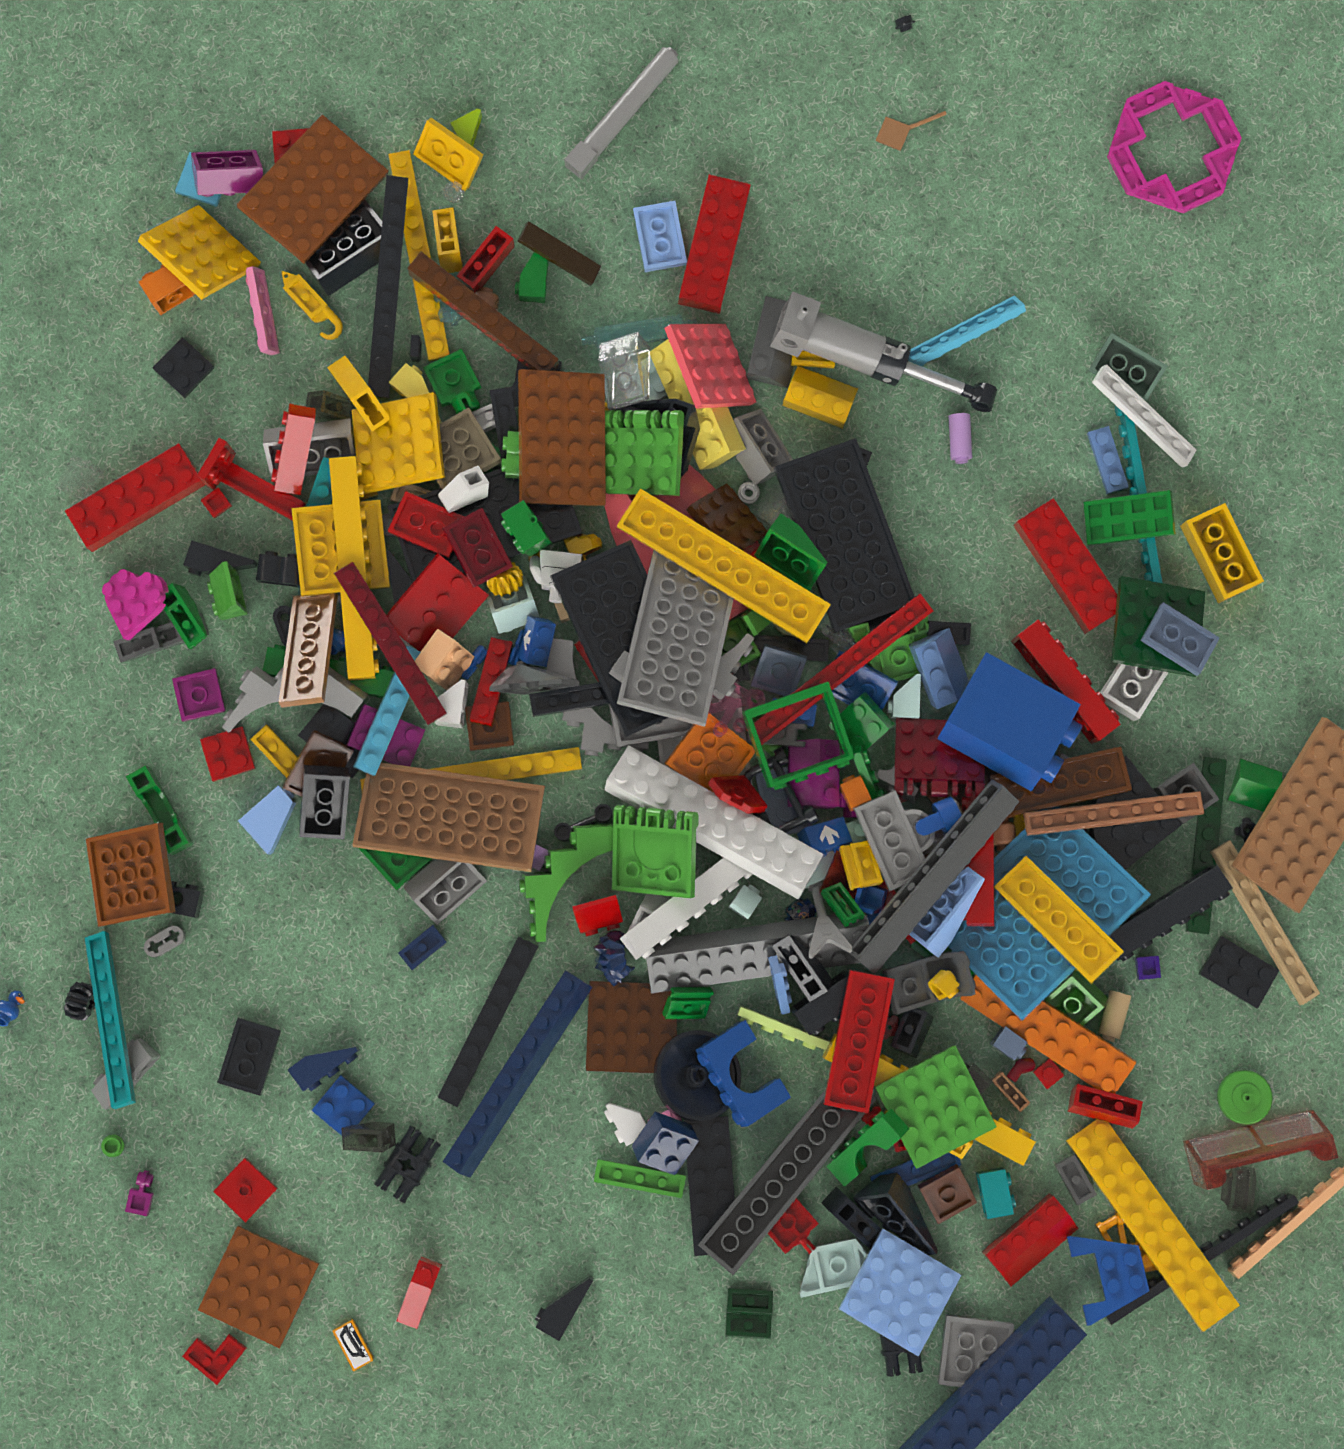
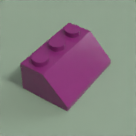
M256 150L191 153L194 183L198 195L211 197L214 194H224L227 196H232L236 193L247 194L263 177V167Z
M797 740L806 742L805 747L788 746V758L790 761L788 763V773L838 756V740ZM837 765L828 767L829 772L818 776L816 772L807 775V780L798 783L795 782V779L789 781L803 808L812 805L814 809L826 810L839 807V768H837ZM788 799V807H792Z

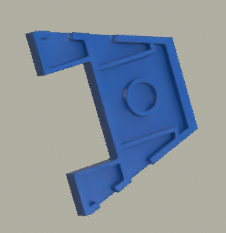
M1073 1236L1067 1237L1071 1257L1095 1254L1105 1301L1082 1305L1086 1326L1096 1323L1149 1292L1139 1245Z

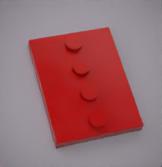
M438 553L386 616L398 635L421 652L437 629L453 639L489 594L479 586L473 588L468 577Z

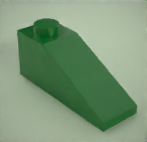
M535 252L521 272L520 281L515 283V294H518L519 301L545 303L549 261Z
M171 583L168 586L169 592L165 593L163 603L166 606L164 611L187 647L192 649L207 637V633L197 606L186 588Z

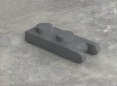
M790 723L763 745L805 747L806 742L797 741L798 729L807 730V725ZM747 731L746 742L748 744H752L750 735Z

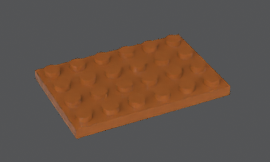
M322 114L237 203V208L305 264L386 177L389 170Z
M518 370L519 502L524 500L527 504L605 506V374Z

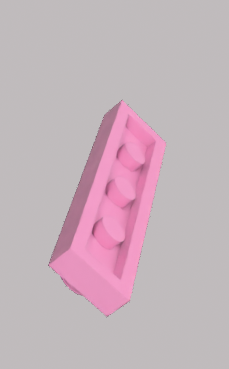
M253 266L246 268V283L249 287L250 305L254 314L253 323L257 331L258 347L262 353L269 355L279 354L265 271Z

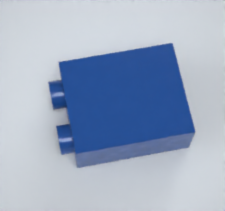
M986 652L937 739L1032 791L1041 778L1052 783L1059 772L1064 759L1056 756L1055 752L1060 743L1070 748L1083 725L1073 720L1081 704Z

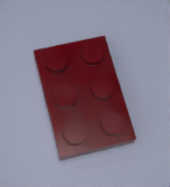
M483 508L442 528L473 588L513 567Z

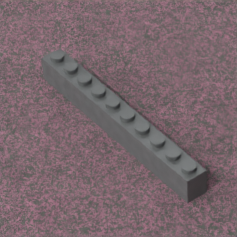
M991 780L854 943L850 954L872 973L876 974L892 953L898 949L907 935L913 931L917 923L927 914L933 904L942 896L948 886L955 881L964 867L970 863L979 849L985 845L990 836L1000 827V824L1014 810L1019 801L1004 786Z

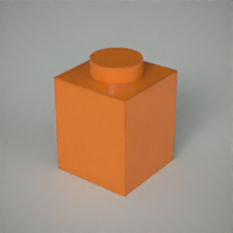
M851 775L842 780L843 783L840 784V790L850 812L854 811L853 808L872 800L861 775L856 778L855 775Z

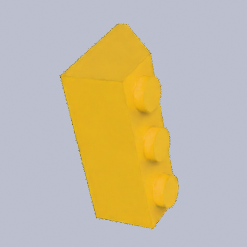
M797 366L782 406L843 429L858 388Z

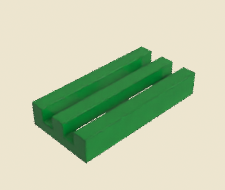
M841 882L822 890V897L844 927L849 926V923H856L857 919H864L865 914ZM835 890H838V892L841 894L843 898H841ZM846 902H847V904L849 905V907L852 909V911L855 913L854 915H853L852 912L849 910V908L846 906Z

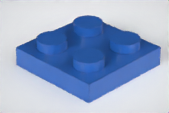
M340 1075L311 1111L347 1139L375 1103Z

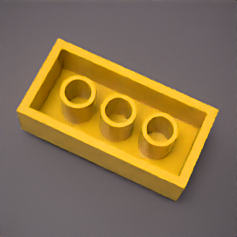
M1226 503L1191 518L1180 525L1218 604L1264 582Z

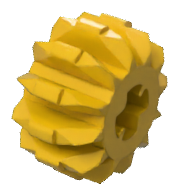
M511 562L512 568L486 581L487 587L490 589V592H493L494 596L499 594L501 597L505 594L511 595L512 592H517L518 588L523 586V574L515 562Z

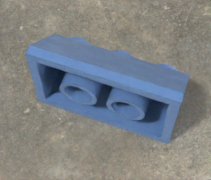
M950 628L909 644L930 704L939 709L958 701L969 680Z

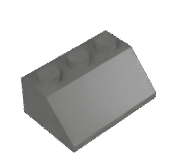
M762 409L734 419V423L746 448L735 456L754 486L776 476L773 469L775 466L793 460Z
M435 859L403 888L412 900L438 925L485 884L487 880L473 864Z
M142 1038L132 1039L127 1044L133 1086L138 1083L161 1057ZM102 1073L93 1082L95 1086L91 1091L101 1106L107 1110L111 1109L106 1074Z

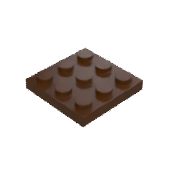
M727 483L694 502L686 509L698 524L742 551L765 537L768 532Z

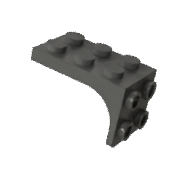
M964 951L943 952L939 958L931 955L882 970L884 977L895 979L890 1001L893 1014H900L941 1001L928 986V982L940 970L951 971L955 975L956 981L960 984L957 987L959 992L952 998L975 995L976 985L971 976L970 961Z

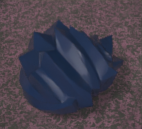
M621 931L608 932L604 936L599 937L600 941L597 945L593 946V949L598 953V956L595 958V962L598 963L595 969L602 971L613 986L617 985L618 982L622 983V978L628 976L635 969V967L626 965L625 945L620 940L626 933Z

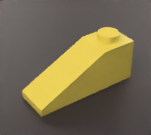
M405 363L389 381L391 388L403 398L429 393L421 376L423 372L415 365L411 367Z

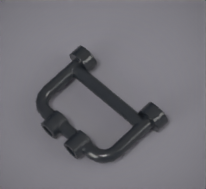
M781 746L773 750L775 755L767 759L769 768H773L777 777L785 775L782 766L790 762ZM758 763L745 772L744 775L750 783L753 776L762 772L760 764ZM786 782L787 787L783 789L797 817L776 828L787 833L808 821L810 824L819 821L813 806L809 805L803 808L791 783ZM766 811L752 813L754 816L772 825Z

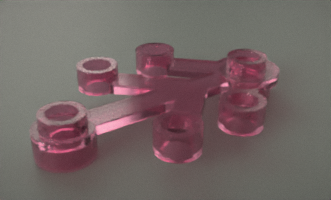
M734 682V685L737 687L733 692L741 696V698L735 699L725 695L720 700L721 702L710 704L708 714L725 711L720 721L713 727L714 735L717 737L724 736L737 708L745 707L744 710L764 704L766 702L764 693L759 689L747 690ZM751 698H755L757 703H754ZM743 715L733 723L734 730L739 733L747 728ZM737 722H741L744 727L740 728ZM717 727H721L723 732H719Z

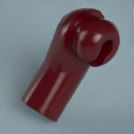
M1032 1058L1018 1059L1008 1073L1007 1078L1016 1083L1021 1074L1035 1069V1061Z

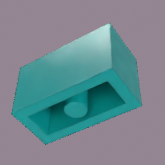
M1002 1167L976 1172L984 1217L992 1219L1013 1215V1208H1016L1014 1195H1010L1009 1186L1012 1185L1010 1173L1006 1172Z

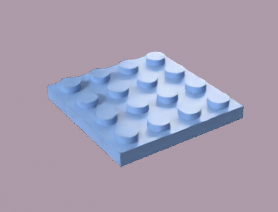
M881 1229L843 1299L839 1310L914 1355L919 1356L961 1275L885 1229Z

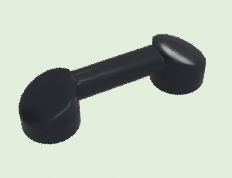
M600 804L595 808L594 815L573 825L559 823L554 829V834L560 841H569L570 832H573V826L593 825L597 822L608 823L612 818V810L607 804Z

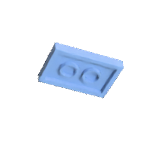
M670 201L633 208L644 271L650 272L687 265L676 202Z

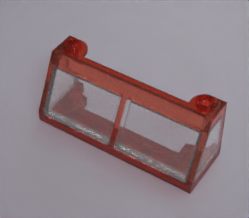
M1307 1110L1183 1141L1193 1183L1205 1190L1222 1186L1226 1181L1225 1170L1309 1150L1312 1156H1316V1158L1322 1161L1339 1158L1333 1135L1314 1110Z

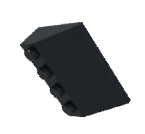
M365 199L305 262L306 267L327 296L333 294L379 263L382 220Z

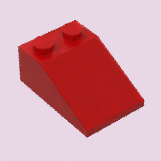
M616 895L572 906L580 934L585 933L586 937L598 934V929L606 927L607 931L620 928L619 923L623 922Z

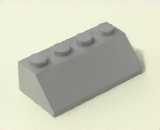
M351 418L314 423L304 476L316 475L323 457L356 456ZM285 427L264 429L263 446L270 476H272V470L278 467V463H274L276 450H281L282 444H278L280 430L284 431Z

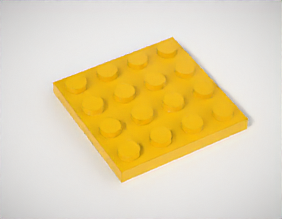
M200 205L141 234L138 242L201 300L245 276L246 268L251 266L258 268L261 263L259 259Z
M434 392L381 403L390 420L374 431H371L357 409L352 410L356 461L361 462L362 475L358 476V484H363L364 494L445 478L437 395Z
M380 500L361 501L360 506H365L366 519H362V528H367L368 541H364V550L369 549L370 563H365L366 572H371L372 585H368L370 590L390 588ZM333 504L292 508L301 597L341 593L340 583L334 575L339 569Z

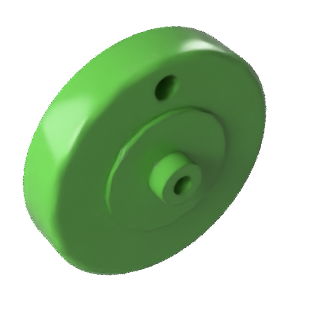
M1238 1070L1228 1074L1221 1081L1217 1091V1101L1220 1110L1228 1119L1239 1124L1249 1125L1261 1121L1269 1113L1272 1106L1273 1096L1270 1085L1261 1075L1253 1071Z

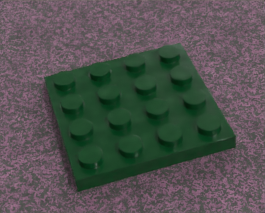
M1121 576L1118 581L1111 662L1196 677L1190 671L1140 640L1163 602L1203 627L1206 591Z

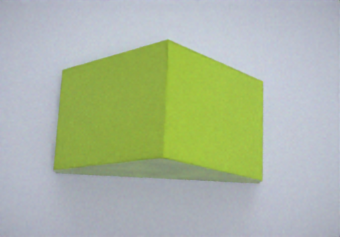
M475 109L450 122L453 133L472 147L474 146L482 120L481 110Z

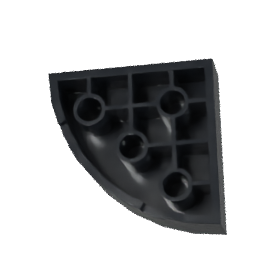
M1125 755L1124 760L1132 790L1092 799L1091 804L1157 797L1158 794ZM1177 818L1096 827L1089 828V836L1126 870L1182 824Z

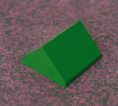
M1240 759L1227 800L1264 812L1282 783V772Z

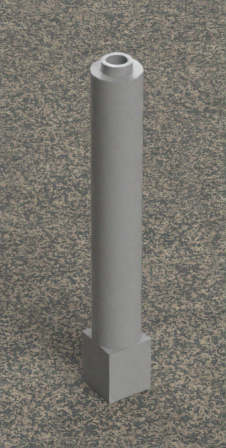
M671 47L661 48L584 141H580L564 159L567 169L581 180L598 161L600 154L679 62L678 54Z

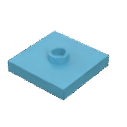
M189 152L175 190L176 194L217 207L222 194H214L211 197L197 194L191 160L192 152Z

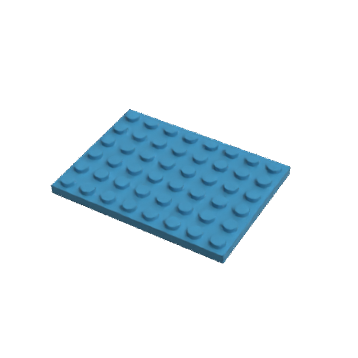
M1024 829L994 858V886L1027 856L1108 936L1151 896L1142 885L1083 829L1026 836V829ZM995 888L994 927L967 926V921H962L952 942L948 945L952 951H964L970 961L969 968L1021 1021L1076 969Z

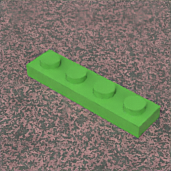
M603 1159L597 1160L594 1182L678 1198L683 1196L686 1175L677 1173L672 1175L661 1170Z

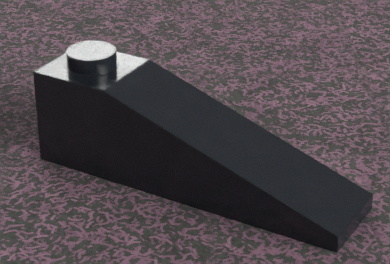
M898 1173L879 1175L854 1195L853 1199L863 1212L870 1218L875 1216L883 1223L881 1227L886 1231L892 1230L901 1240L927 1255L937 1254L938 1249L911 1190Z

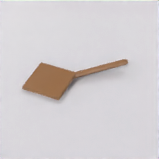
M943 111L911 125L885 117L876 141L901 151L909 130L945 116L947 112Z

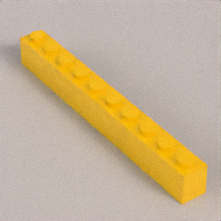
M356 456L329 458L338 569L340 570L354 562L367 585H372L371 572H366L365 564L370 563L369 549L364 550V541H368L367 528H362V519H366L365 506H360V497H364L363 484H358V476L362 475L361 462L356 461ZM340 584L348 680L374 679L375 673H379L378 659L374 660L373 651H377V642L372 638V634Z
M835 1033L822 1056L829 1062L832 1061L837 1036ZM881 1053L874 1086L909 1068L902 1064L900 1067L893 1065V1059ZM1001 1117L998 1121L993 1119L997 1126L995 1129L974 1139L1024 1166L1036 1143L1030 1139L1032 1134L1021 1128L1017 1132L1010 1128L1012 1123Z

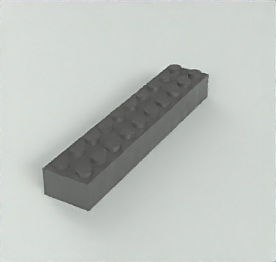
M863 912L865 914L863 920L857 919L856 923H849L847 927H844L836 914L827 915L851 946L869 927L865 912ZM818 917L673 937L662 946L660 943H657L653 947L655 952L646 958L651 994L670 991L671 987H699L772 976L768 957L777 955L772 945L791 934L809 951ZM832 943L825 944L814 956L824 968L860 963L849 952ZM777 955L779 964H780V963H783V962L781 961V959L779 958V956Z
M825 1089L698 1246L734 1276L866 1113L824 1105ZM872 1094L870 1107L877 1100L874 1094Z

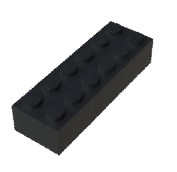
M1210 865L1126 919L1109 936L1124 951L1116 960L1126 961L1134 955L1133 951L1137 948L1145 949L1153 943L1152 939L1156 936L1164 937L1172 932L1171 927L1175 924L1183 925L1191 920L1190 915L1194 912L1202 913L1211 907L1210 902L1214 900L1221 901L1230 895L1228 891L1233 889L1219 866Z

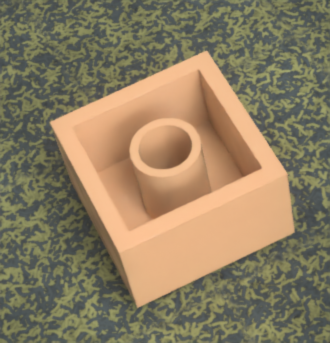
M437 629L415 662L422 674L447 691L459 682L463 672L470 667L475 656L457 641Z

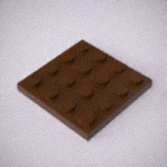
M589 981V985L593 988L589 992L586 1071L654 1073L655 1061L660 1050L677 1034V1019H665L662 1014L671 991L651 994L650 983L618 982L617 985L613 986L610 982Z

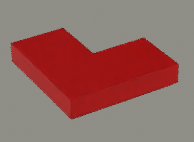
M229 1334L217 1350L214 1351L197 1337L182 1357L218 1385L247 1347Z

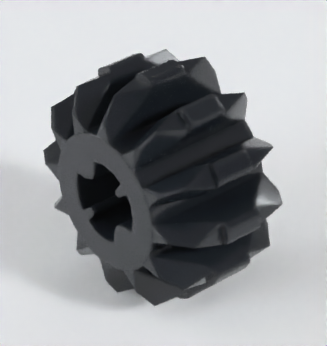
M75 982L70 987L63 1007L65 1016L78 1021H85L91 1016L95 1005L91 984Z

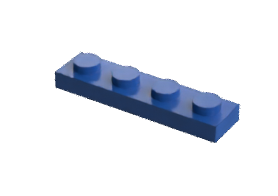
M948 1152L917 1169L912 1160H908L869 1177L872 1182L879 1175L898 1173L907 1186L935 1176L955 1164L958 1166L962 1164L958 1157Z

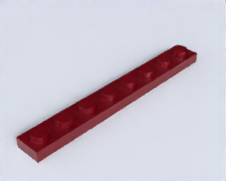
M354 562L336 571L334 575L427 725L429 726L445 716L447 712Z

